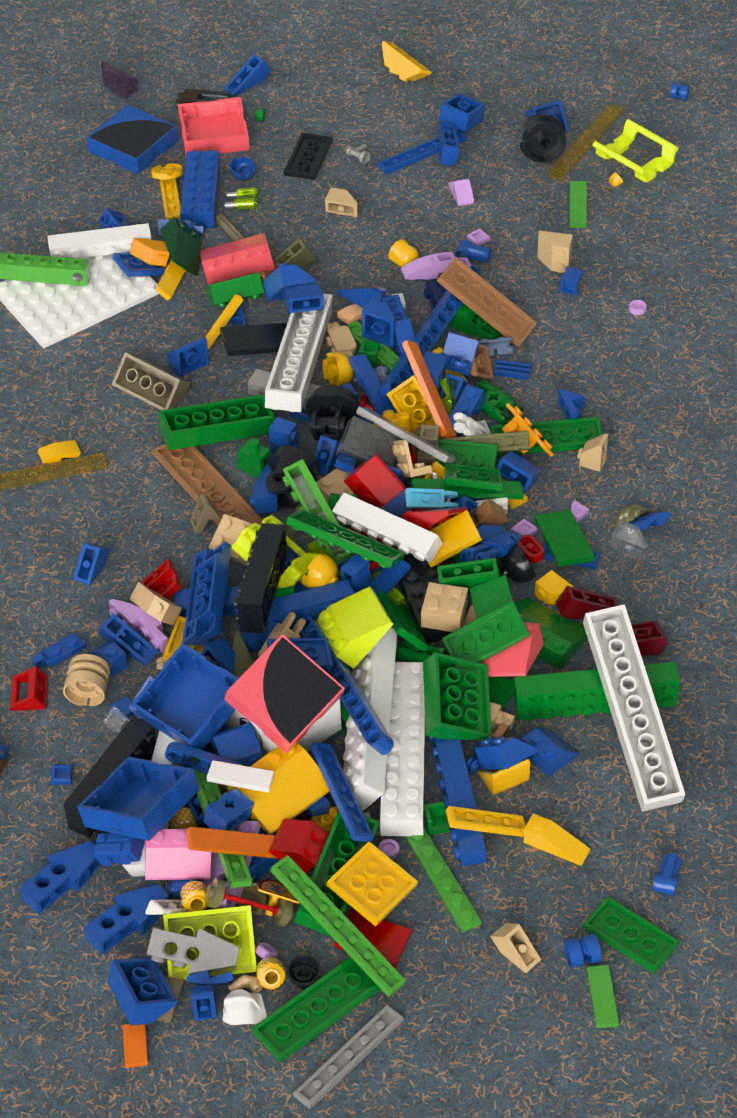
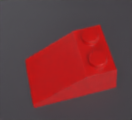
M468 508L418 509L414 512L409 510L401 516L402 519L429 531L463 513Z

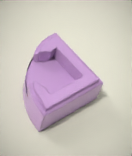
M574 500L571 504V511L577 523L589 513V508Z

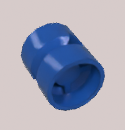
M596 934L584 935L581 940L577 937L564 940V952L570 968L582 966L584 962L588 964L601 962V950Z

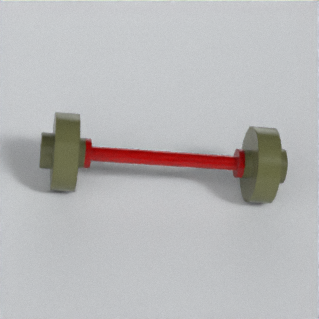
M217 878L213 879L205 892L206 904L209 907L218 908L225 899L251 905L252 907L272 912L274 924L285 927L293 917V902L280 898L277 905L273 907L230 895L225 890V881Z

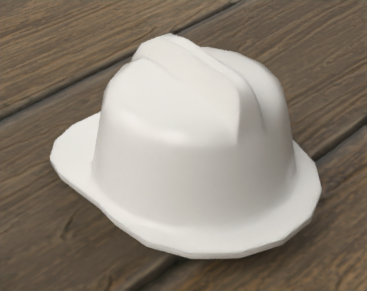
M236 989L228 993L226 998H224L223 1021L230 1025L257 1024L267 1017L263 999L259 993H249L243 989Z

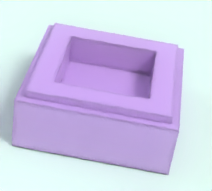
M479 228L468 234L467 239L474 245L480 246L490 241V236Z
M525 519L511 528V530H514L521 536H533L538 532V528Z

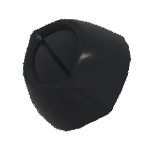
M298 955L287 967V975L290 980L303 990L311 986L319 978L320 965L310 956Z

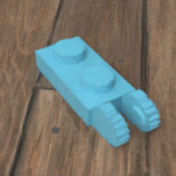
M406 488L405 490L406 508H458L457 503L444 502V498H457L458 492L423 488Z

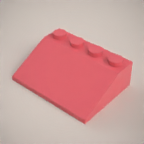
M265 233L200 250L208 285L275 269Z
M525 622L531 634L530 637L482 662V664L488 665L489 677L527 675L544 645L539 623Z

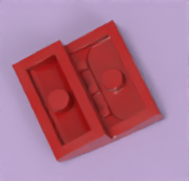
M167 559L141 582L167 599L182 588L178 573L170 559Z

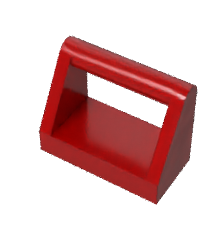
M36 666L12 677L10 711L42 710L46 708L48 676ZM29 682L28 697L18 701L20 683Z

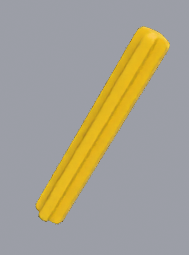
M236 294L233 296L205 336L208 349H210L220 335V327L227 325L243 302L240 295Z

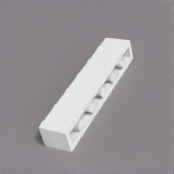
M149 223L47 236L50 256L66 258H86L130 252L133 238L151 240Z
M346 493L342 494L332 510L338 523L342 525L348 524L357 532L363 531L372 539H381L384 544L390 547L394 545L405 554H413L420 561L432 562L443 545L437 534Z

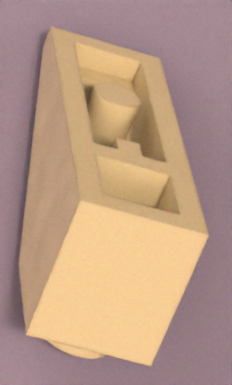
M140 582L137 583L130 597V600L160 622L174 625L182 610L180 606Z

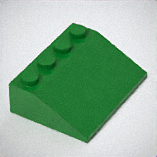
M528 597L515 604L524 623H539L544 645L537 658L560 670L588 639L583 625L560 616L559 613Z
M434 652L423 662L425 736L443 740L485 739L492 737L488 665Z

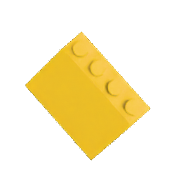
M298 743L288 754L277 746L250 766L274 771V779L269 792L227 785L228 793L236 788L254 802L250 818L253 821L259 822L261 824L260 827L269 835H273L278 831L283 819H294L330 791L318 765Z

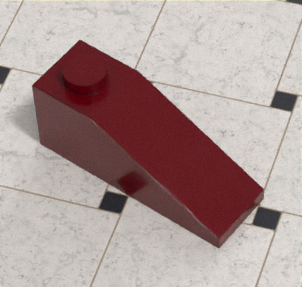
M566 586L556 601L560 616L576 620L584 619L585 613L619 606L614 597L571 586Z

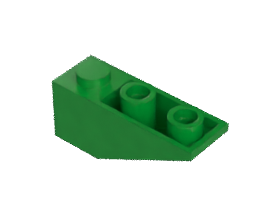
M464 303L461 304L449 322V325L457 331L482 339L496 340L503 337L500 332Z

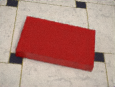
M351 909L347 917L349 921L396 968L412 934V930L385 920L374 926L359 912ZM335 941V943H334V948H337V949H340V950L345 951V950Z

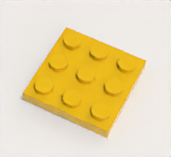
M367 842L327 881L326 886L374 926H377L417 886L418 881L371 842Z

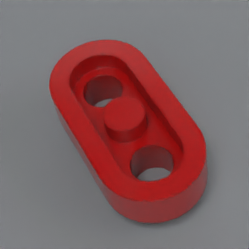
M522 535L518 545L525 554L524 556L527 561L538 563L543 560L545 554L542 545L533 536Z

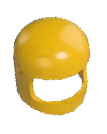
M404 239L395 242L388 254L389 259L400 268L409 262L419 259L417 249L410 246Z

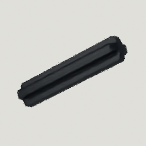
M184 90V92L197 91L198 99L219 100L230 98V92Z

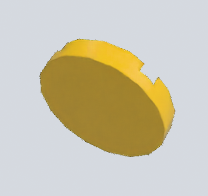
M168 163L165 167L158 165L151 169L152 178L173 179L184 174L183 167L175 163Z

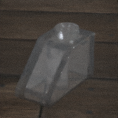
M622 521L612 534L611 547L645 561L647 559L648 546L640 528Z

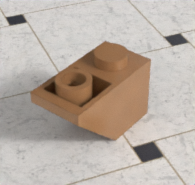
M486 499L470 514L476 527H480V525H503L508 520L503 507L489 499Z

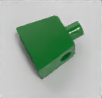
M251 438L239 449L236 468L258 479L266 465H268L266 461L271 455V451L260 445L257 438Z

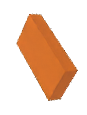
M122 1025L125 1068L148 1065L146 1025Z

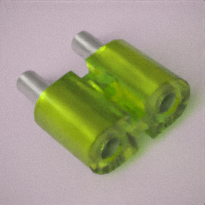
M258 186L238 188L237 192H227V198L236 197L235 202H226L225 208L236 207L237 211L257 209V201L259 200Z

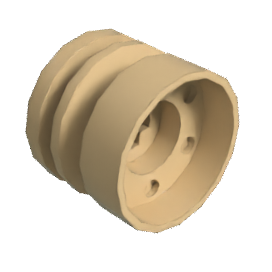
M81 654L73 657L69 662V669L63 687L64 696L76 705L87 706L88 698H90L89 706L101 704L105 699L107 683L111 673L109 664L101 657L92 654Z

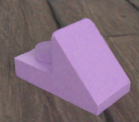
M469 179L448 182V186L458 206L474 203Z

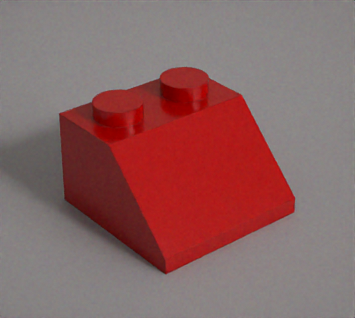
M283 819L269 849V853L280 860L288 855L306 874L317 865L329 832L313 821Z

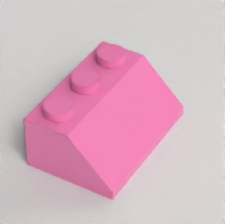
M161 829L150 841L145 840V880H210L211 852L189 850L186 829Z

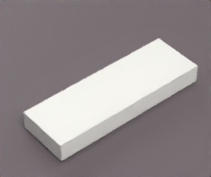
M212 761L207 775V782L263 792L270 791L274 779V771L219 761Z

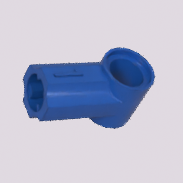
M462 240L456 250L455 257H467L468 260L488 262L491 249L473 245L469 240Z
M664 854L659 873H656L652 891L674 896V890L678 883V873L682 864V859L677 854Z

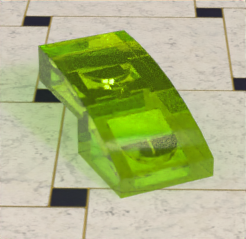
M443 378L439 382L446 397L441 400L448 416H450L456 405V399L450 381Z

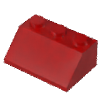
M377 454L353 469L344 480V483L354 494L358 495L360 500L379 509L406 488Z

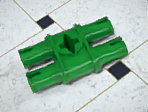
M483 379V382L480 381L478 388L486 393L484 394L486 402L481 411L488 418H494L501 425L507 424L510 421V416L502 412V410L507 409L510 411L506 406L508 403L513 408L517 406L523 412V407L514 402L512 396L504 393L500 387H494L485 379Z

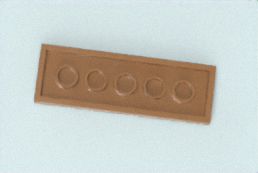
M457 257L453 259L436 280L503 336L512 338V343L517 347L522 344L537 324L536 321Z

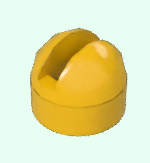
M614 172L609 178V183L612 186H619V184L623 183V180Z

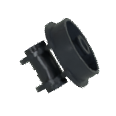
M536 114L535 116H529L528 121L523 127L525 131L522 136V142H520L522 153L530 160L540 163L555 160L561 155L566 145V129L563 123L551 115Z
M323 385L313 392L312 396L307 400L306 412L310 418V433L313 434L316 441H319L320 435L323 436V434H336L337 439L341 440L347 422L353 416L360 417L356 413L358 409L357 397L347 388L338 385Z
M294 446L278 447L274 454L270 455L266 461L272 470L266 479V486L270 492L277 494V504L282 508H292L299 504V501L295 503L291 496V487H286L282 479L285 476L284 468L303 459L315 482L319 480L317 477L320 470L318 460L307 451ZM295 475L292 480L295 484H299L302 482L303 477Z

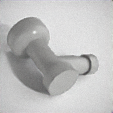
M362 144L357 148L349 146L346 150L348 156L357 157L362 164L367 163L371 157L370 153L365 151L367 150L366 144Z

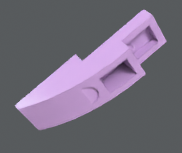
M453 252L424 256L402 266L401 272L405 280L438 279L439 273L445 271L455 256ZM467 257L458 258L468 267L472 266Z
M115 599L109 600L110 616L114 613L134 631L139 632L141 637L147 638L153 647L164 653L168 644V638L164 635L162 622L131 603Z

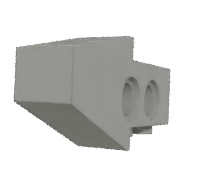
M153 928L147 950V955L151 956V961L164 963V960L173 961L172 965L180 968L190 965L189 975L206 970L210 972L236 967L240 953L239 947L201 929H198L197 937H191ZM170 943H175L178 946L177 952L173 955H169L165 951L166 946ZM191 948L199 950V957L195 960H190L187 957V952Z

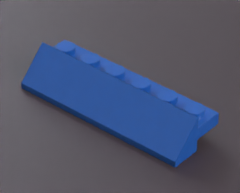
M226 541L214 550L206 547L194 555L182 641L185 645L206 646L207 643L213 642L214 637H217L221 632L229 559L231 557V545Z

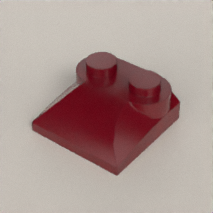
M657 621L631 624L641 656L648 654L658 655L665 650L667 637Z

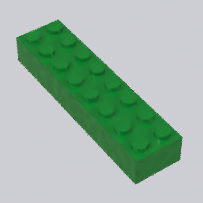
M676 662L645 664V670L657 707L669 708L677 705L680 678ZM598 669L514 677L513 703L516 720L530 721L537 718L550 719L558 716L571 717L572 715L611 713Z

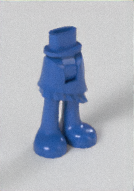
M514 530L503 531L492 537H486L479 545L468 547L461 551L460 560L461 562L504 557L513 546L518 544L522 537Z

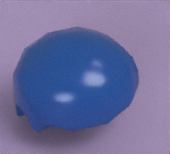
M242 156L236 159L234 157L229 163L232 175L238 180H247L255 173V163L250 158Z

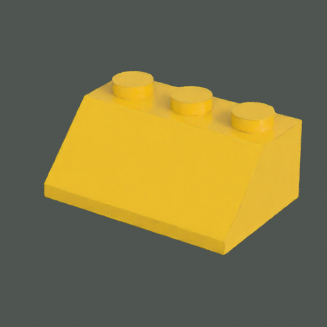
M415 375L387 393L388 398L398 413L409 412L413 434L421 425H436Z

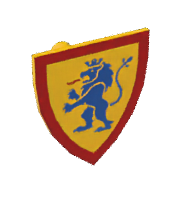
M265 879L257 884L258 891L267 894L269 906L274 907L277 905L279 898L300 903L284 885L275 880ZM265 910L266 915L273 916L272 912Z

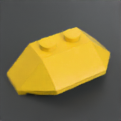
M382 42L384 63L390 68V72L399 75V79L405 82L408 80L416 81L431 75L432 71L391 42Z

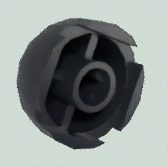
M518 544L513 546L506 556L502 557L504 567L501 568V571L514 582L525 583L535 578L536 574Z

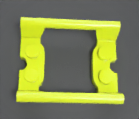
M630 119L626 120L623 134L614 139L613 144L610 143L604 146L597 141L593 143L597 155L604 159L614 158L633 169L635 177L646 183L656 177L657 171L663 172L672 166L675 154L679 149L676 145ZM637 132L662 145V156L652 159L642 167L620 155L629 149L630 144L635 140Z
M273 515L262 520V523L284 525ZM257 523L246 527L231 547L246 562L248 557H251L252 544L256 542V531H259L261 527ZM287 535V546L298 556H301L294 559L281 575L277 589L289 586L294 588L297 581L301 580L304 574L308 575L309 570L307 567L318 555L316 553H306Z

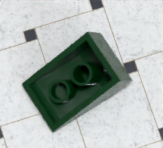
M173 217L160 229L172 261L192 275L197 276L201 249L199 233L195 228L188 227L183 220Z

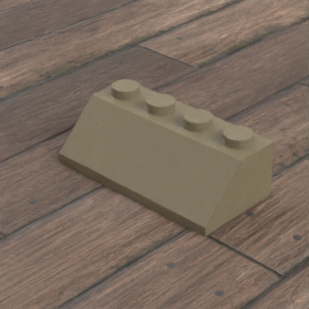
M125 352L111 385L160 410L173 408L185 397L191 382L138 355Z

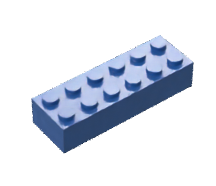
M187 151L180 210L181 220H191L196 222V226L215 228L221 166L219 151Z
M348 579L279 597L273 601L264 634L240 632L239 624H237V628L248 652L257 651L262 648L274 627L278 623L282 624L290 612L296 615L289 627L292 630L297 621L307 615L318 622L317 619L322 611L326 610L330 605L355 594Z

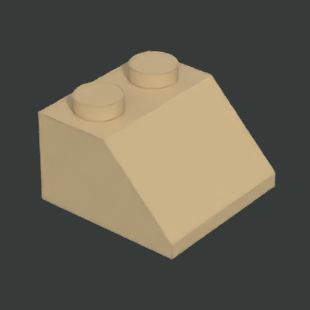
M539 230L538 259L551 271L564 273L566 268L570 267L572 260L573 235Z

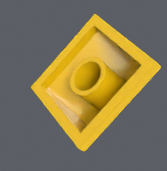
M524 759L508 769L480 770L478 774L492 795H495L528 781L530 778L529 759Z

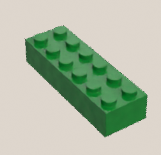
M261 394L159 410L158 428L168 450H176L268 435L269 427L274 422L275 416L270 408H265V395Z
M338 811L311 880L344 914L348 903L327 887L326 884L367 842L352 840ZM364 815L373 836H375L380 821ZM300 904L294 922L332 937Z

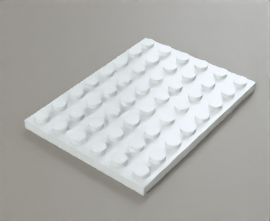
M113 254L80 258L89 259L91 275L87 286L4 280L0 282V301L43 348H46L158 295L159 293L155 290L158 284L150 276L127 277L113 260Z

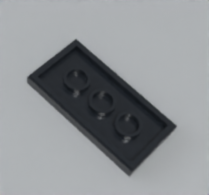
M302 132L285 167L284 175L315 180L332 144L333 137Z
M287 323L220 327V334L228 356L278 352Z

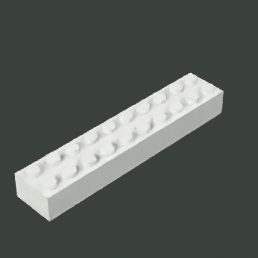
M324 294L323 309L291 313L265 389V408L290 412L302 411L325 337L327 324H329L332 314L333 295Z
M625 604L585 613L584 628L641 811L644 812L681 803L685 797L684 788Z
M392 627L352 671V675L388 733L390 729L397 633ZM349 714L346 723L347 735L344 741L346 747L343 755V772L363 812L384 794L387 754H379L365 741Z
M395 662L389 735L393 739L394 746L387 754L385 790L381 796V836L423 835L425 755L423 662Z

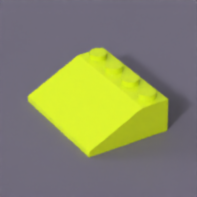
M370 586L330 605L320 613L317 619L336 657L353 669L393 625V622Z
M251 905L163 915L165 931L197 937L198 929H201L240 948L236 967L210 971V977L232 972V974L256 972L257 965ZM170 943L166 946V953L169 955L175 954L178 950V946L175 943ZM196 948L189 949L187 957L190 960L197 959L199 957V950ZM167 960L168 977L187 980L186 977L190 976L188 974L190 965L180 968L173 966V961Z

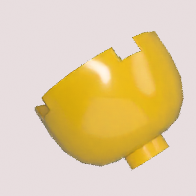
M342 352L327 353L325 355L327 359H323L322 362L323 377L330 382L327 385L341 386L349 383L354 375L348 360L349 356Z
M324 552L323 555L321 553L318 554L308 565L309 573L307 576L303 575L301 583L306 588L312 589L338 582V566L335 560Z

